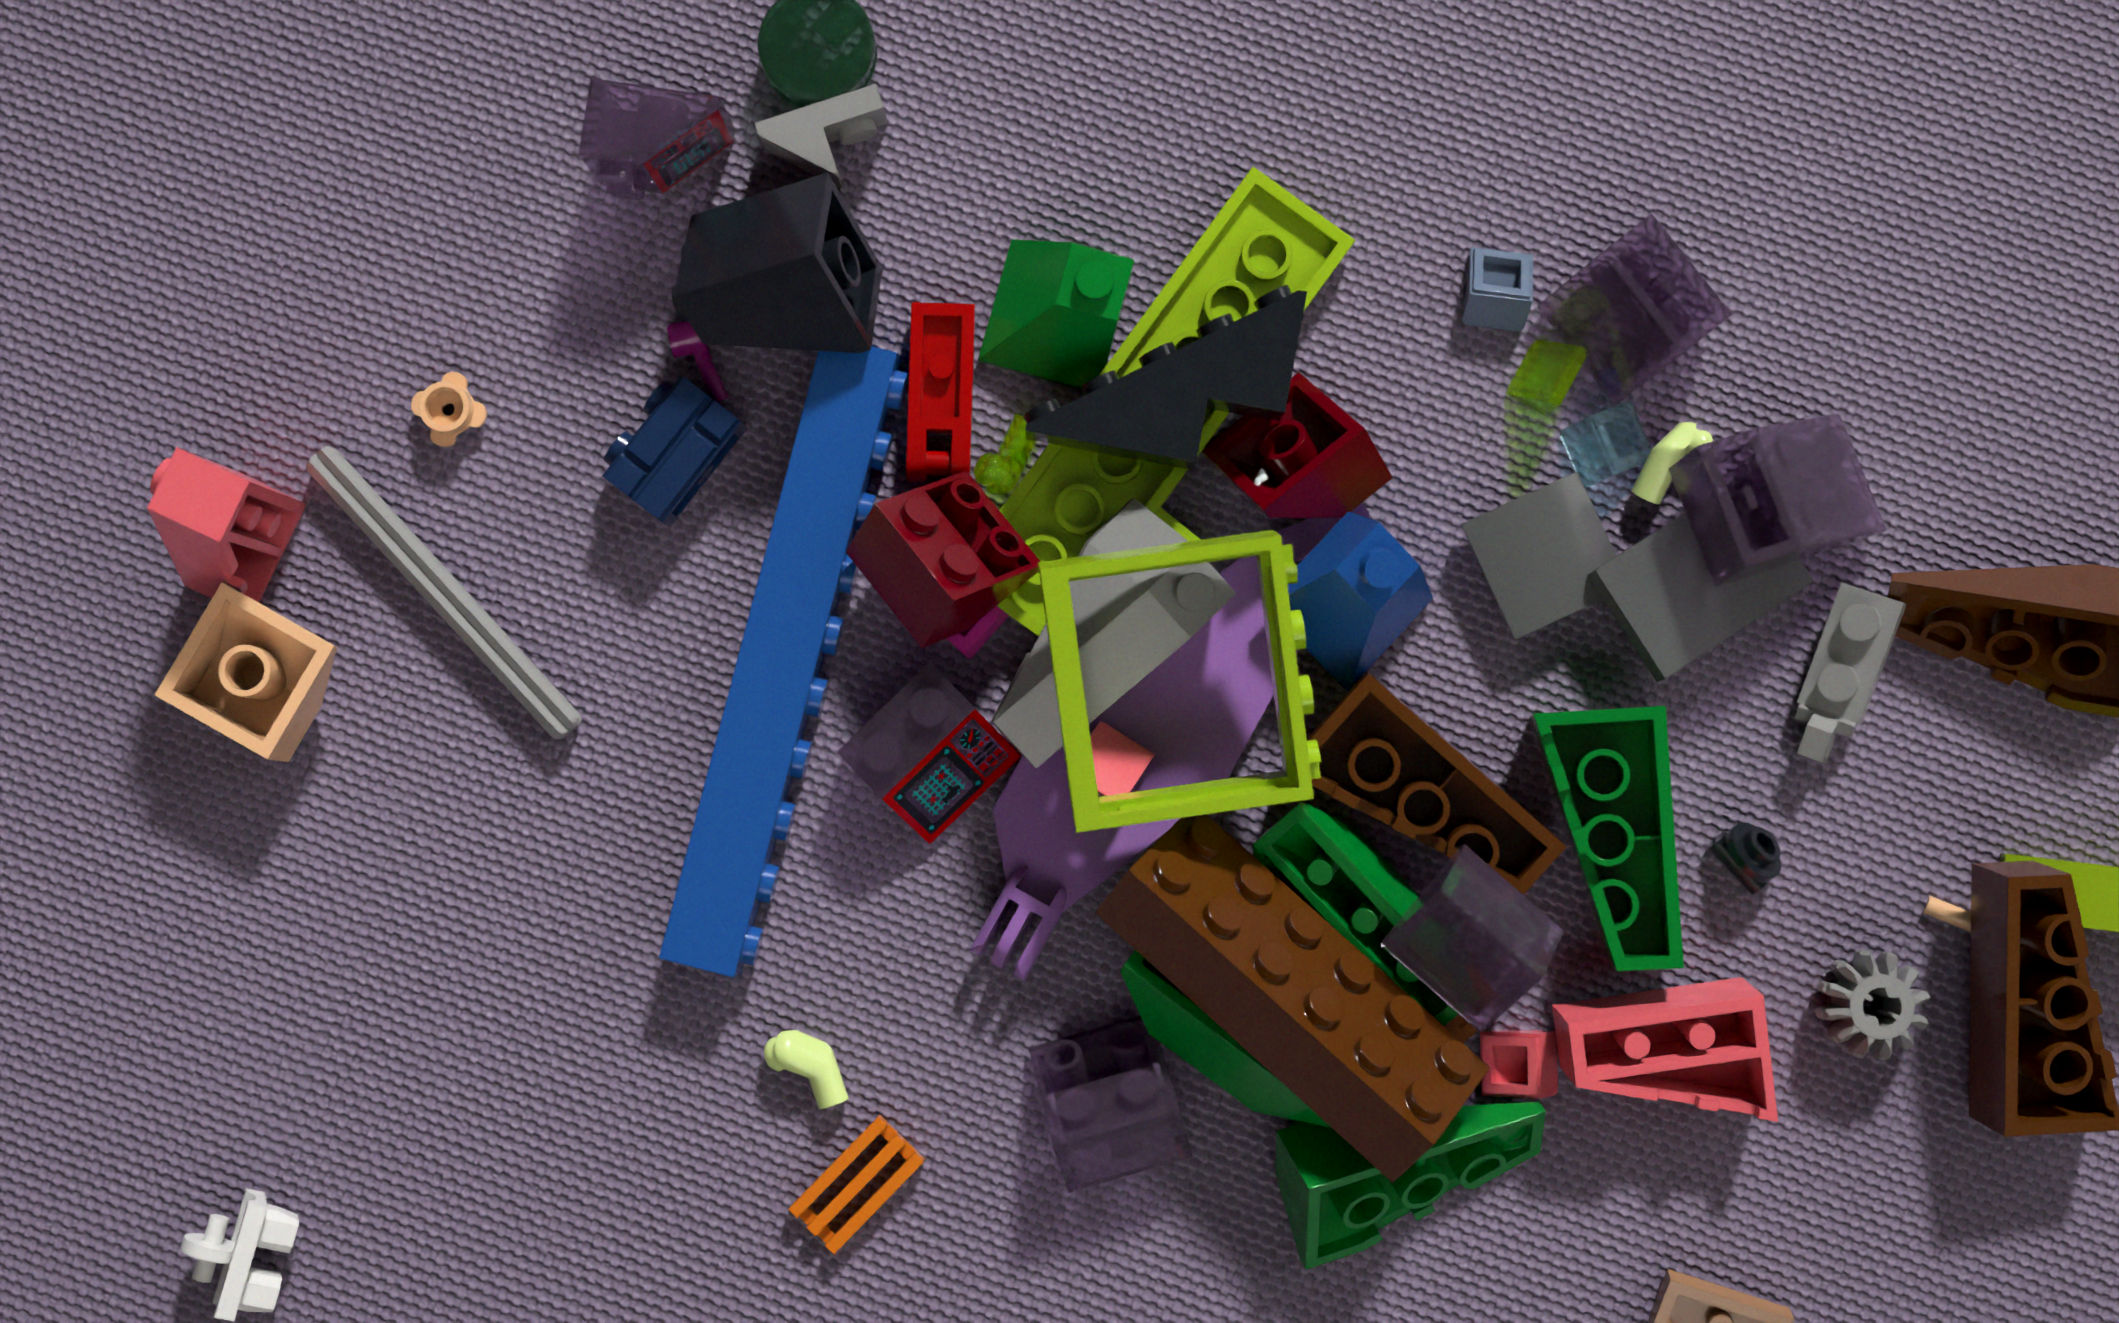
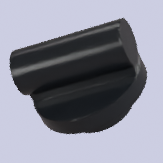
M1741 822L1732 827L1728 832L1720 833L1707 847L1751 894L1757 893L1780 873L1781 852L1776 839L1764 828L1756 827L1750 823Z

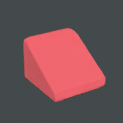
M1100 721L1090 735L1098 795L1108 796L1132 792L1155 754L1108 724Z
M1480 1031V1059L1490 1067L1481 1080V1096L1543 1099L1557 1094L1558 1060L1555 1031Z

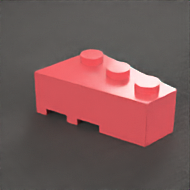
M176 447L172 457L163 460L152 477L150 492L153 496L147 510L184 586L212 598L221 582L260 602L307 504L238 471Z
M1738 977L1552 1005L1559 1065L1577 1088L1657 1101L1658 1098L1694 1104L1699 1109L1717 1112L1718 1109L1752 1114L1758 1119L1778 1122L1764 995L1744 978Z

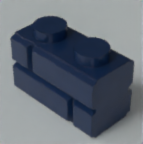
M682 375L673 386L664 381L654 390L643 407V411L649 415L634 435L625 431L613 442L604 456V462L610 466L602 475L669 528L747 430L746 426L737 417Z

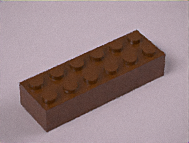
M1207 814L1180 818L1126 872L1095 911L1105 923L1392 1183L1436 1143L1490 1069L1484 1061Z

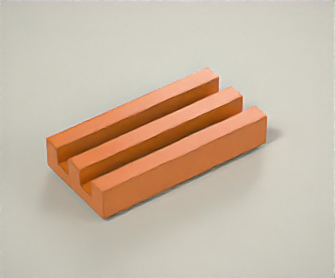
M879 1114L794 1201L788 1210L796 1218L800 1217L807 1224L806 1228L815 1237L818 1235L826 1243L825 1246L835 1254L924 1163L925 1158ZM881 1134L888 1143L817 1214L810 1205ZM899 1152L906 1161L835 1232L828 1223Z

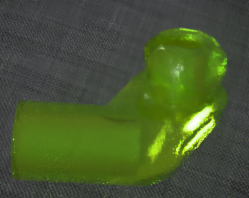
M1014 415L997 453L982 455L974 467L976 482L986 486L990 494L1003 495L1015 488L1036 446L1037 441L1026 439L1025 429L1027 423L1021 415Z

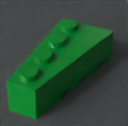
M1666 706L1532 714L1530 716L1611 967L1616 971L1684 968Z

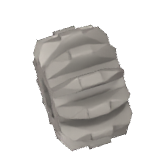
M1856 950L1853 956V967L1841 960H1835L1831 963L1832 971L1839 981L1836 984L1826 981H1820L1817 984L1819 992L1831 996V1004L1821 1005L1815 1010L1818 1018L1835 1020L1829 1027L1826 1037L1831 1042L1837 1044L1847 1041L1848 1054L1858 1058H1862L1870 1049L1875 1058L1881 1060L1889 1059L1892 1053V1042L1898 1047L1907 1050L1914 1047L1913 1038L1907 1028L1909 1025L1918 1028H1925L1929 1025L1927 1018L1914 1012L1915 1005L1924 1004L1931 998L1925 990L1910 989L1916 982L1919 972L1911 966H1904L1898 969L1897 955L1890 952H1882L1875 960L1870 951ZM1868 993L1880 995L1881 1008H1872L1876 1016L1864 1014V1000L1873 1001V998Z

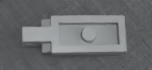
M1841 582L1797 701L1800 704L1795 719L1808 723L1797 752L1798 755L1819 763H1827L1837 734L1852 738L1857 725H1862L1905 611V603Z

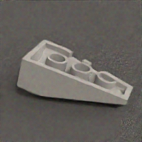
M1131 498L1086 541L1078 557L1188 542V540L1135 498ZM1209 562L1069 582L1088 724L1186 643L1237 594ZM1046 624L1031 652L1027 653L991 720L1034 768H1038L1063 746Z

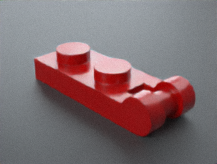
M911 302L906 458L907 481L926 482L927 476H952L966 470L971 475L975 304ZM928 433H952L951 451H928Z

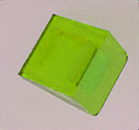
M1546 340L1533 342L1507 388V394L1543 415L1550 414L1561 405L1587 357L1585 354L1587 350L1578 345Z

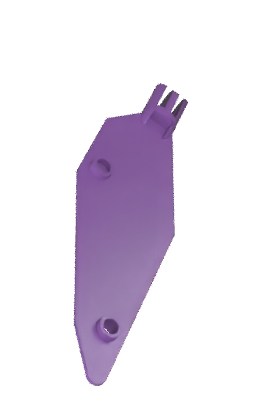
M1362 503L1351 511L1352 513L1369 518V511ZM1308 518L1277 531L1281 535L1282 545L1292 544L1294 564L1298 566L1341 518ZM1256 556L1239 558L1219 573L1237 594L1186 643L1089 724L1090 735L1099 722L1103 721L1155 754L1132 792L1229 778L1271 702L1274 693ZM1063 746L1038 768H1034L1022 755L992 809L1006 884L969 951L979 957L986 952L1014 902L1019 906L993 953L991 964L1004 969L1015 954L1035 916L1041 917L1042 919L1013 973V976L1025 982L1062 913L1161 838L1180 818L1076 833Z

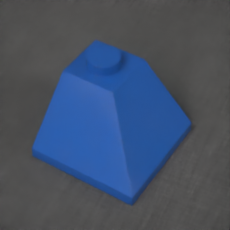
M1349 511L1297 566L1298 583L1287 585L1290 610L1300 609L1306 635L1305 649L1348 691L1433 599L1421 566L1379 521Z

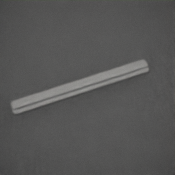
M325 446L317 451L306 463V469L552 738L562 739L570 734L582 720L578 711L337 449Z

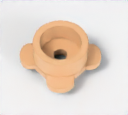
M458 372L446 373L442 377V381L433 383L424 391L417 392L411 401L412 412L416 416L421 417L424 423L430 427V438L433 443L440 447L454 445L457 435L470 427H481L487 419L486 407L482 403L474 401L467 390V378ZM447 404H453L455 407L452 415H445L444 407Z

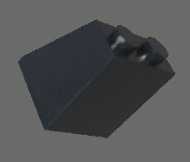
M827 172L691 215L685 244L681 248V262L676 284L672 288V301L678 316L684 322L691 324L703 344L862 353L871 350L883 268Z

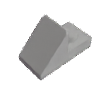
M873 84L756 122L755 126L765 151L814 176L828 172L836 187L844 189L829 143L840 139L844 145L863 142L874 137L878 133L877 127L886 125L888 122L877 85Z

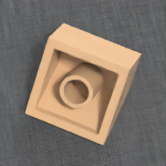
M221 582L156 691L155 696L268 760L289 762L322 706L337 646L226 583Z

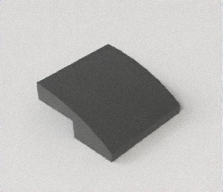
M1578 472L1461 524L1514 640L1603 600L1588 574L1617 555Z

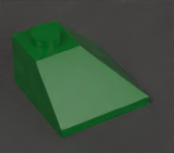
M1011 239L978 362L1081 389L1085 383L1098 377L1108 364L1133 274L1134 259L1072 242Z

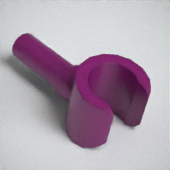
M681 321L669 324L667 332L674 358L694 354L696 366L713 400L719 403L729 398L712 362L709 344L702 343L689 322Z

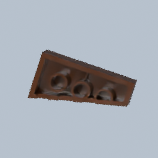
M1368 671L1360 677L1307 737V741L1317 740L1321 762H1319L1321 778L1312 779V786L1344 804L1378 819L1398 832L1434 848L1447 857L1522 896L1566 848L1556 835Z
M2035 861L1972 863L1969 1117L2004 1137L2119 1131V1105L2117 1104L2112 1082L2113 1078H2117L2112 1052L2104 1047L2098 1021V1015L2103 1014L2098 990L2091 987L2085 959L2090 955L2072 876L2069 873Z

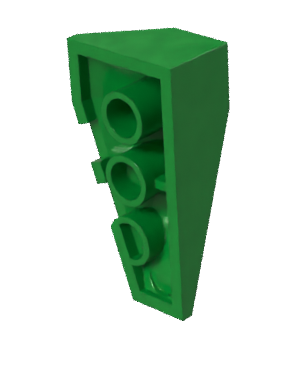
M1540 1102L1462 1106L1436 1143L1393 1183L1332 1127L1298 1121L1287 1128L1276 1131L1275 1173L1299 1258L1305 1270L1364 1251L1383 1240L1378 1231L1379 1229L1409 1212L1413 1213L1417 1221L1436 1211L1432 1203L1454 1187L1461 1184L1466 1189H1476L1541 1153L1546 1110Z

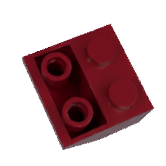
M967 470L875 503L846 550L847 555L921 648L970 628L1039 571L1038 562H1041Z

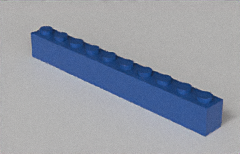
M871 346V350L862 353L818 351L661 947L660 959L733 978L742 974L744 964L754 966L764 934V929L754 926L760 902L771 903L780 873V866L771 864L777 839L782 841L788 840L796 812V804L787 802L793 777L804 778L812 751V742L803 740L809 715L820 717L828 690L829 681L819 678L825 653L836 655L843 633L845 619L835 616L841 592L852 594L859 568L847 555L846 550L876 503L877 496L868 494L873 470L884 471L888 461L893 435L883 431L889 408L900 410L907 388L909 374L899 371L901 361L897 352Z

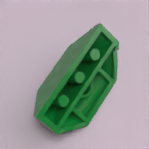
M1300 801L1253 843V856L1266 866L1443 1026L1479 998L1480 993L1445 922L1358 829Z
M1135 949L1120 969V972L1149 1035L1252 1111L1330 1127Z

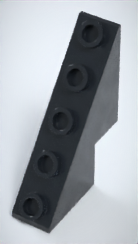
M1288 285L1281 286L1254 301L1257 311L1235 322L1230 313L1222 315L1196 330L1200 339L1178 350L1173 342L1163 344L1138 359L1142 366L1141 368L1121 378L1118 377L1115 370L1106 372L1081 387L1084 396L1062 407L1058 399H1053L1031 409L1023 415L1027 423L1025 429L1026 439L1193 470L1197 461L1206 408L1278 422L1282 419L1287 405L1307 291L1298 290L1292 293Z

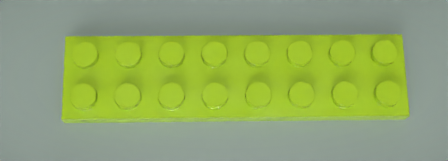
M1253 166L1100 375L1115 370L1118 377L1121 378L1141 368L1142 366L1138 359L1147 352L1169 342H1173L1178 350L1200 339L1196 330L1204 324L1228 313L1231 314L1235 322L1257 311L1254 301L1284 285H1288L1292 293L1298 290L1307 291L1305 311L1356 240ZM1206 408L1198 456L1230 414L1229 412ZM1048 444L999 511L1041 562L1074 558L1079 556L1086 541L1131 498H1135L1152 513L1156 514L1189 469ZM1039 571L997 605L998 608L1037 637H1039L1046 624Z

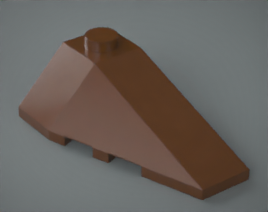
M2084 564L1892 573L1887 597L1906 604L1895 637L1949 660L1964 657L1991 669L1990 677L2005 684L2011 685L2014 680H2018L2045 692V701L2064 709L2119 718V568Z

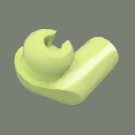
M1678 423L1652 448L1631 491L1644 500L1660 504L1683 458H1687L1694 464H1699L1706 459L1713 444L1710 432L1697 429L1696 423Z
M798 1030L782 1031L776 1037H772L767 1041L764 1047V1058L768 1066L778 1072L786 1069L807 1077L819 1110L837 1105L849 1099L834 1052L825 1041Z

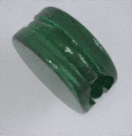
M777 0L767 11L759 29L758 54L768 82L781 99L797 109L867 87L873 80L878 62L877 43L869 17L855 0Z

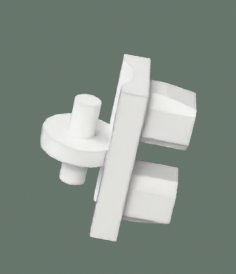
M246 1188L230 1240L224 1238L230 1219L223 1215L211 1214L205 1234H185L180 1247L183 1253L197 1258L192 1274V1279L196 1281L210 1283L216 1263L223 1264L213 1297V1303L217 1305L214 1318L228 1321L235 1320L237 1310L246 1312L274 1311L282 1281L281 1273L250 1267L256 1247L290 1253L299 1226L298 1214L275 1205L267 1204L265 1192Z

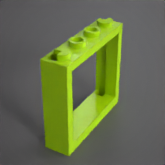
M1274 530L1038 562L1069 794L1076 833L1314 799L1312 779L1321 778L1319 767L1321 757L1317 740L1307 741L1304 715L1314 714V700L1309 675L1299 676L1296 650L1306 648V635L1301 610H1290L1287 585L1298 583L1297 565L1294 564L1292 544L1282 545L1281 535ZM1256 556L1283 771L1098 797L1069 582Z

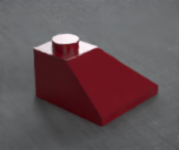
M1299 372L1291 378L1286 410L1280 422L1244 415L1205 446L1202 451L1205 458L1269 518H1342L1348 511H1353L1393 478L1366 429Z

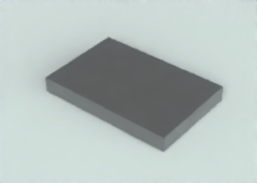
M1745 475L1735 479L1588 574L1656 682L1667 679L1814 582Z

